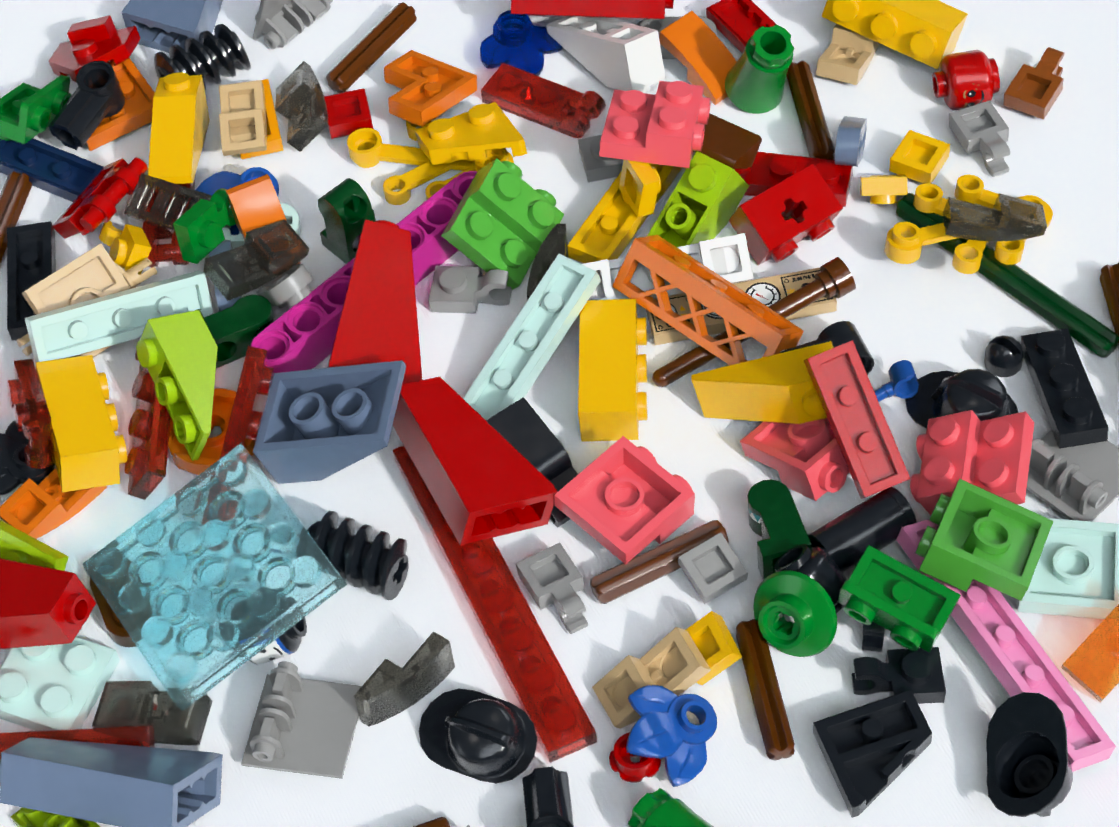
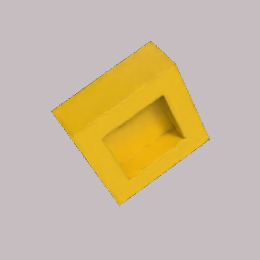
M909 130L890 158L889 171L898 175H906L907 178L920 183L932 184L949 157L950 144Z
M623 160L619 189L637 218L654 214L657 194L661 192V179L658 171L654 167L651 168L649 163Z
M861 175L860 194L861 196H870V204L897 203V195H908L907 176Z
M711 611L686 629L711 669L710 672L696 683L704 685L742 658L721 615Z

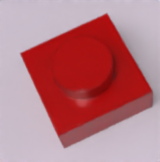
M364 88L322 97L331 139L348 136L361 128L373 129Z

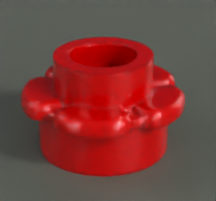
M629 732L622 735L616 741L614 750L610 752L609 763L614 772L620 773L622 780L638 783L644 777H653L658 772L661 766V759L639 756L641 758L639 762H632L631 758L637 755L626 751Z

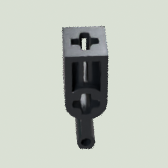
M524 397L486 420L554 485L557 491L578 475L572 467L570 457L565 448ZM553 506L550 520L558 528L569 521L570 518L556 506Z

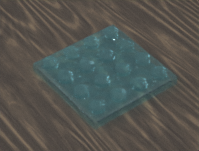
M242 443L82 564L174 703L182 711L347 585L346 581Z

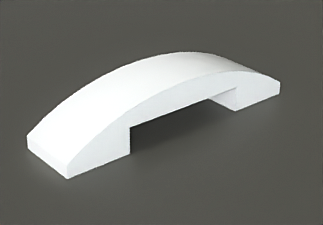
M745 233L677 247L732 284L753 279ZM626 257L582 264L597 271L601 278L600 283L589 300L630 299L612 287ZM639 263L630 282L644 292L655 289L650 269ZM664 279L665 285L671 284ZM678 288L667 291L668 296L684 293ZM656 294L651 295L654 299L657 298Z

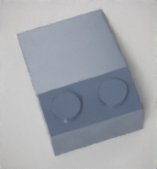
M401 360L274 373L253 453L276 482L284 484L321 481L387 447L406 370L405 363Z

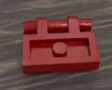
M135 157L129 164L122 158L106 165L53 224V228L65 239L78 233L84 236L89 232H93L101 222L107 223L117 212L115 206L126 194L132 195L140 186V178L148 170L146 163Z

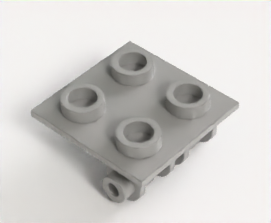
M261 0L259 11L255 15L256 24L252 39L256 41L264 34V41L271 49H275L277 46L283 48L304 31V26L309 27L313 20L316 21L329 11L333 0Z
M1051 429L1041 439H1032L1027 490L1069 520L1092 522L1119 497V448L1107 440L1059 449Z
M287 661L279 662L277 668L272 669L270 675L267 674L241 765L343 779L366 687L302 679L297 673L298 667L295 664Z

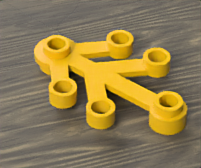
M406 120L409 138L417 141L415 130L421 128H415L419 125L411 124ZM372 128L355 130L347 139L351 160L362 168L373 167L379 161L419 165L402 175L391 176L384 181L385 199L391 205L406 203L411 197L410 190L451 169L461 170V172L445 181L430 183L425 189L427 200L463 172L479 171L496 158L501 162L509 161L514 163L513 157L507 149L500 148L487 150L488 156L485 160H459L453 163L432 165L421 148L383 144L380 133ZM395 189H402L400 191L393 192V190Z
M963 175L958 178L954 193L955 198L963 204H979L997 212L986 213L942 198L943 191L940 187L931 183H923L916 188L913 201L914 207L920 212L935 213L954 221L922 228L911 222H899L888 231L884 252L890 260L896 263L911 264L920 258L922 246L969 236L966 243L959 244L955 248L952 266L960 273L973 274L980 268L983 251L994 231L1010 227L1009 234L998 237L994 256L1000 263L1014 265L1022 259L1024 243L1027 238L1040 235L1050 225L1053 211L1045 201L1037 196L1025 195L1011 199L985 190L984 182L975 175Z

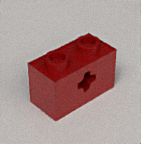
M811 164L741 204L729 219V222L737 234L745 233L748 251L757 265L764 263L770 258H773L778 263L799 249L796 243L809 236L812 242L832 231L835 228L832 221L841 212L843 207L815 165Z

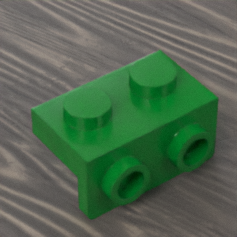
M60 75L42 89L22 83L0 98V139L14 140L26 144L39 133L44 132L72 96L69 93L70 77Z
M868 545L849 580H846L840 589L838 603L845 606L844 612L854 620L865 625H871L874 622L891 631L890 637L901 646L914 651L920 647L930 653L961 595Z

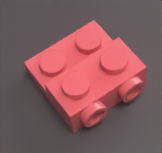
M659 81L656 95L646 94L638 90L622 91L614 89L600 140L599 157L689 168L693 150L702 151L705 125L708 124L711 98L703 97L704 86L691 85L683 81Z
M973 410L928 419L926 434L919 435L916 441L917 452L922 461L920 473L913 474L910 480L911 492L916 502L920 503L931 516L941 493L951 497L959 479H962L1017 505L1025 503L1034 421L1026 411L983 421L977 417Z
M827 418L802 424L762 422L740 440L745 456L777 470L781 482L787 488L814 501H817L826 492L835 493L839 491L845 484L847 474L850 473Z
M624 436L554 495V506L625 565L653 540L661 544L694 515L695 493L689 483L677 474H670L657 463L655 457L648 449L643 446H635Z

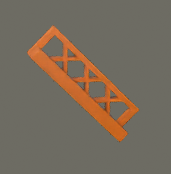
M659 235L634 239L612 285L613 288L628 298L636 299L637 304L728 365L747 361L740 341L742 339L752 337L766 346L767 349L763 357L779 354L782 350L796 347L804 330ZM639 263L650 269L655 289L644 292L630 282ZM664 279L671 284L665 285ZM678 288L686 293L691 313L680 316L672 311L667 291ZM656 294L657 300L651 297V295ZM701 304L707 307V309L702 310ZM715 312L724 320L728 338L717 341L708 335L703 315ZM693 318L694 325L687 320ZM737 328H739L745 333L739 335ZM730 343L731 349H729L723 344Z

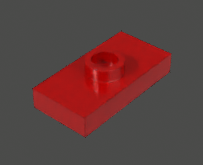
M721 0L706 8V17L714 22L716 28L741 53H743L749 38L754 35L757 29L761 26L772 27L777 25L752 0Z

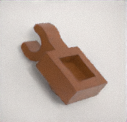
M1048 47L1036 68L1023 64L1004 93L1003 105L1044 120L1063 90L1064 78L1060 77L1063 67H1060L1059 64L1065 52Z

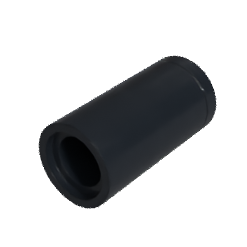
M890 487L809 533L808 537L811 547L816 546L826 549L841 571L845 572L856 565V560L861 559L868 545L880 551L896 541L902 527L917 523L914 511L904 495L896 488Z

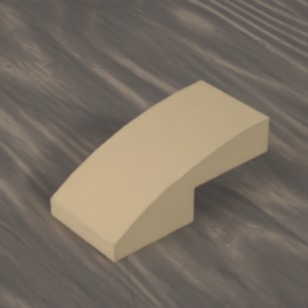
M836 24L833 27L831 44L818 59L816 75L857 85L869 67L880 43Z
M262 80L219 85L221 106L219 122L223 156L267 150L266 105Z
M675 627L640 659L630 655L626 656L592 688L614 727L621 729L641 718L628 700V696L634 691L647 685H658L667 688L676 695H680L710 672L711 669L688 631Z

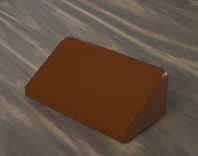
M709 114L708 124L705 125L702 151L699 152L733 169H748V167L753 165L762 138L758 134L713 114Z

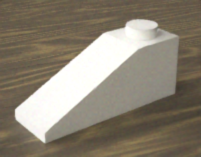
M566 16L546 25L547 33L607 87L622 91L638 90L646 93L650 90L651 85L666 79L658 30L605 17Z

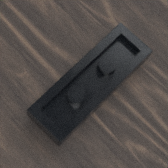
M51 221L7 228V330L12 341L28 334L25 318L36 315L22 293L56 272L55 231Z
M1068 328L1021 336L1023 358L1059 449L1107 441V422Z

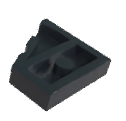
M912 690L813 722L815 739L852 818L859 816L932 742V731Z

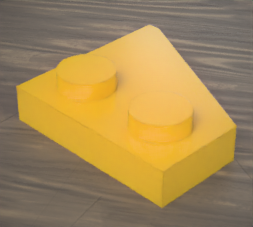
M496 102L476 105L468 112L449 119L441 118L434 120L428 126L415 130L418 145L432 165L453 163L459 160H485L488 156L487 150L511 147L513 157L527 154L524 138Z

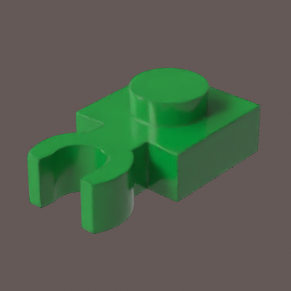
M218 189L212 195L210 201L200 199L173 223L184 261L198 264L225 240L222 228L226 225L232 226L236 224L232 209L229 208L230 203L226 194L227 189Z

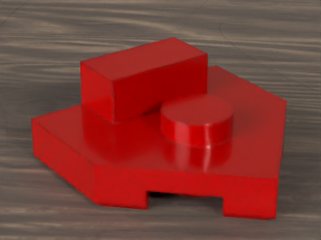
M110 15L74 23L67 32L70 41L60 43L48 62L55 75H70L72 81L76 82L79 70L90 62L104 61L108 63V61H111L112 65L116 66L129 59L141 38L136 26L116 30Z

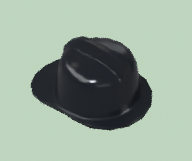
M967 369L959 373L951 371L929 373L917 379L919 389L916 395L905 399L908 414L915 423L926 429L928 419L973 410L981 421L1018 413L1016 404L1010 395L1007 394L1006 388L1000 379L992 373L981 369Z
M460 688L444 692L430 702L421 717L418 731L421 747L431 761L445 769L479 781L495 784L513 780L526 771L535 757L538 741L535 726L525 711L505 700L475 690Z
M1023 692L1008 698L996 709L988 725L986 738L988 797L998 810L1009 816L1026 817L1033 814L1040 817L1050 816L1051 810L1062 803L1067 797L1073 782L1072 765L1068 759L1067 729L1063 713L1053 700L1040 693Z

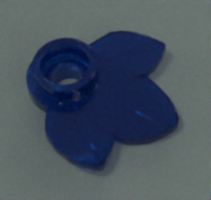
M508 10L499 15L493 25V34L481 42L480 59L487 69L507 65L509 71L517 77L534 79L543 71L544 54L559 52L563 47L547 33L546 27L533 25L527 14H511V10Z

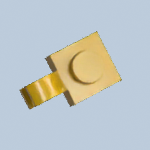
M110 220L107 223H103L99 239L110 247L109 255L114 263L127 271L143 261L144 258H148L152 247L143 228L125 224L124 229L120 230L114 227Z

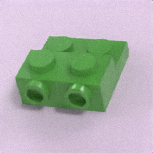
M496 158L476 173L441 236L485 272L496 269L508 271L507 286L513 290L522 283L537 253L546 248L550 243L564 213L555 207L556 199L551 193L542 189L535 190L521 179L523 174L517 165L509 161L501 162Z
M959 479L951 497L941 493L929 521L938 526L937 529L930 526L926 527L915 551V554L924 557L919 571L967 592L974 579L1022 601L1029 588L1053 520Z

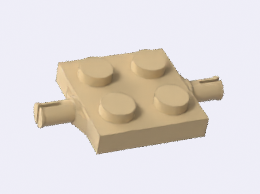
M102 243L25 290L22 295L37 315L136 288L137 285L156 275L157 270L153 266L139 275L138 272L152 264L150 259L144 258L143 261L125 271L114 263ZM28 334L16 340L19 347L30 342ZM31 344L22 350L26 356L33 353ZM111 346L76 355L73 357L92 355L94 358L95 356H97L98 354L105 351Z

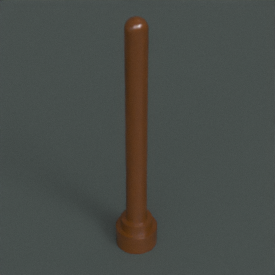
M836 257L820 266V272L815 274L814 281L768 307L782 317L787 318L824 296L827 299L833 296L839 299L855 290L856 284L846 264L839 257ZM737 328L739 335L745 333L739 328ZM724 331L715 336L714 339L718 341L728 338V335ZM752 337L745 338V339H742V340H740V341H741V343H743V342H745L746 340H748V339H750V338H752ZM730 343L723 344L729 349H731ZM698 346L657 369L653 373L652 380L656 386L665 387L715 359L716 356L703 347Z

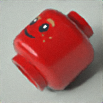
M977 49L945 55L940 62L939 71L932 74L934 94L936 98L943 97L946 105L952 110H961L989 100L991 101L993 93H998L1000 89V77L995 59H988L983 51Z

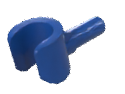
M908 360L894 363L888 371L890 382L874 391L878 402L895 394L904 399L915 396L919 389V383L912 363Z

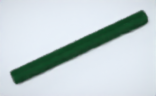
M908 193V195L899 199L896 204L897 216L906 222L917 225L919 228L952 221L935 213L918 211L913 205L915 196L913 193ZM969 236L938 242V244L954 255L955 248L959 244L966 243ZM988 245L986 246L978 270L979 273L1059 329L1068 328L1072 338L1101 358H1107L1116 350L1119 341L1118 334L1018 265L1000 263L994 256L995 250Z

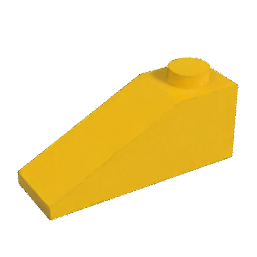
M177 72L159 78L153 97L148 166L149 186L187 184L194 181L210 122L202 75L189 76L187 73Z
M832 341L692 374L691 380L704 417L802 424L827 418L804 360L834 348Z

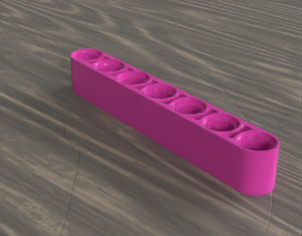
M468 171L458 175L396 224L400 229L411 232L415 285L433 272L436 266H440L459 251L441 235L478 171ZM354 258L252 340L250 346L259 381L265 388L270 390L274 373L311 370L331 354Z

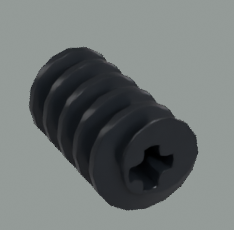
M223 23L215 26L214 35L208 30L201 32L199 42L194 38L186 39L184 49L179 45L171 46L169 49L170 58L163 52H158L154 56L158 79L177 72L187 73L189 76L202 75L205 90L204 77L209 76L216 84H220L219 70L224 69L231 77L236 76L234 64L236 62H239L245 70L251 69L248 55L240 39L234 31H231Z
M330 510L321 521L315 522L308 528L298 550V561L301 566H312L316 572L323 574L330 573L332 578L344 581L347 579L351 586L358 588L364 586L368 593L375 595L382 593L385 600H393L398 596L409 569L408 556L406 555L408 545L406 539L398 538L390 549V535L388 532L381 531L374 541H371L373 535L372 526L364 524L355 535V519L346 517L337 528L338 513Z

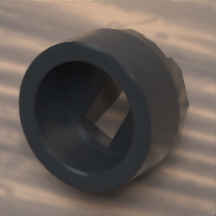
M1001 335L996 336L989 342L985 349L984 365L990 373L998 377H1010L1021 370L1023 350L1019 341L1012 336Z

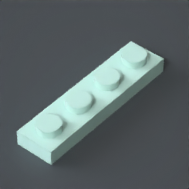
M557 255L463 398L485 420H488L526 396L600 283L601 278L597 271L566 256Z
M198 270L26 317L25 322L36 363L65 359L140 338L148 319L200 309L203 317L213 314L206 275Z

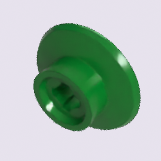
M787 570L775 572L767 576L758 586L753 602L754 617L758 620L761 634L774 648L791 656L811 657L829 647L837 630V614L830 596L817 581L803 573ZM784 615L792 616L794 623L787 621Z

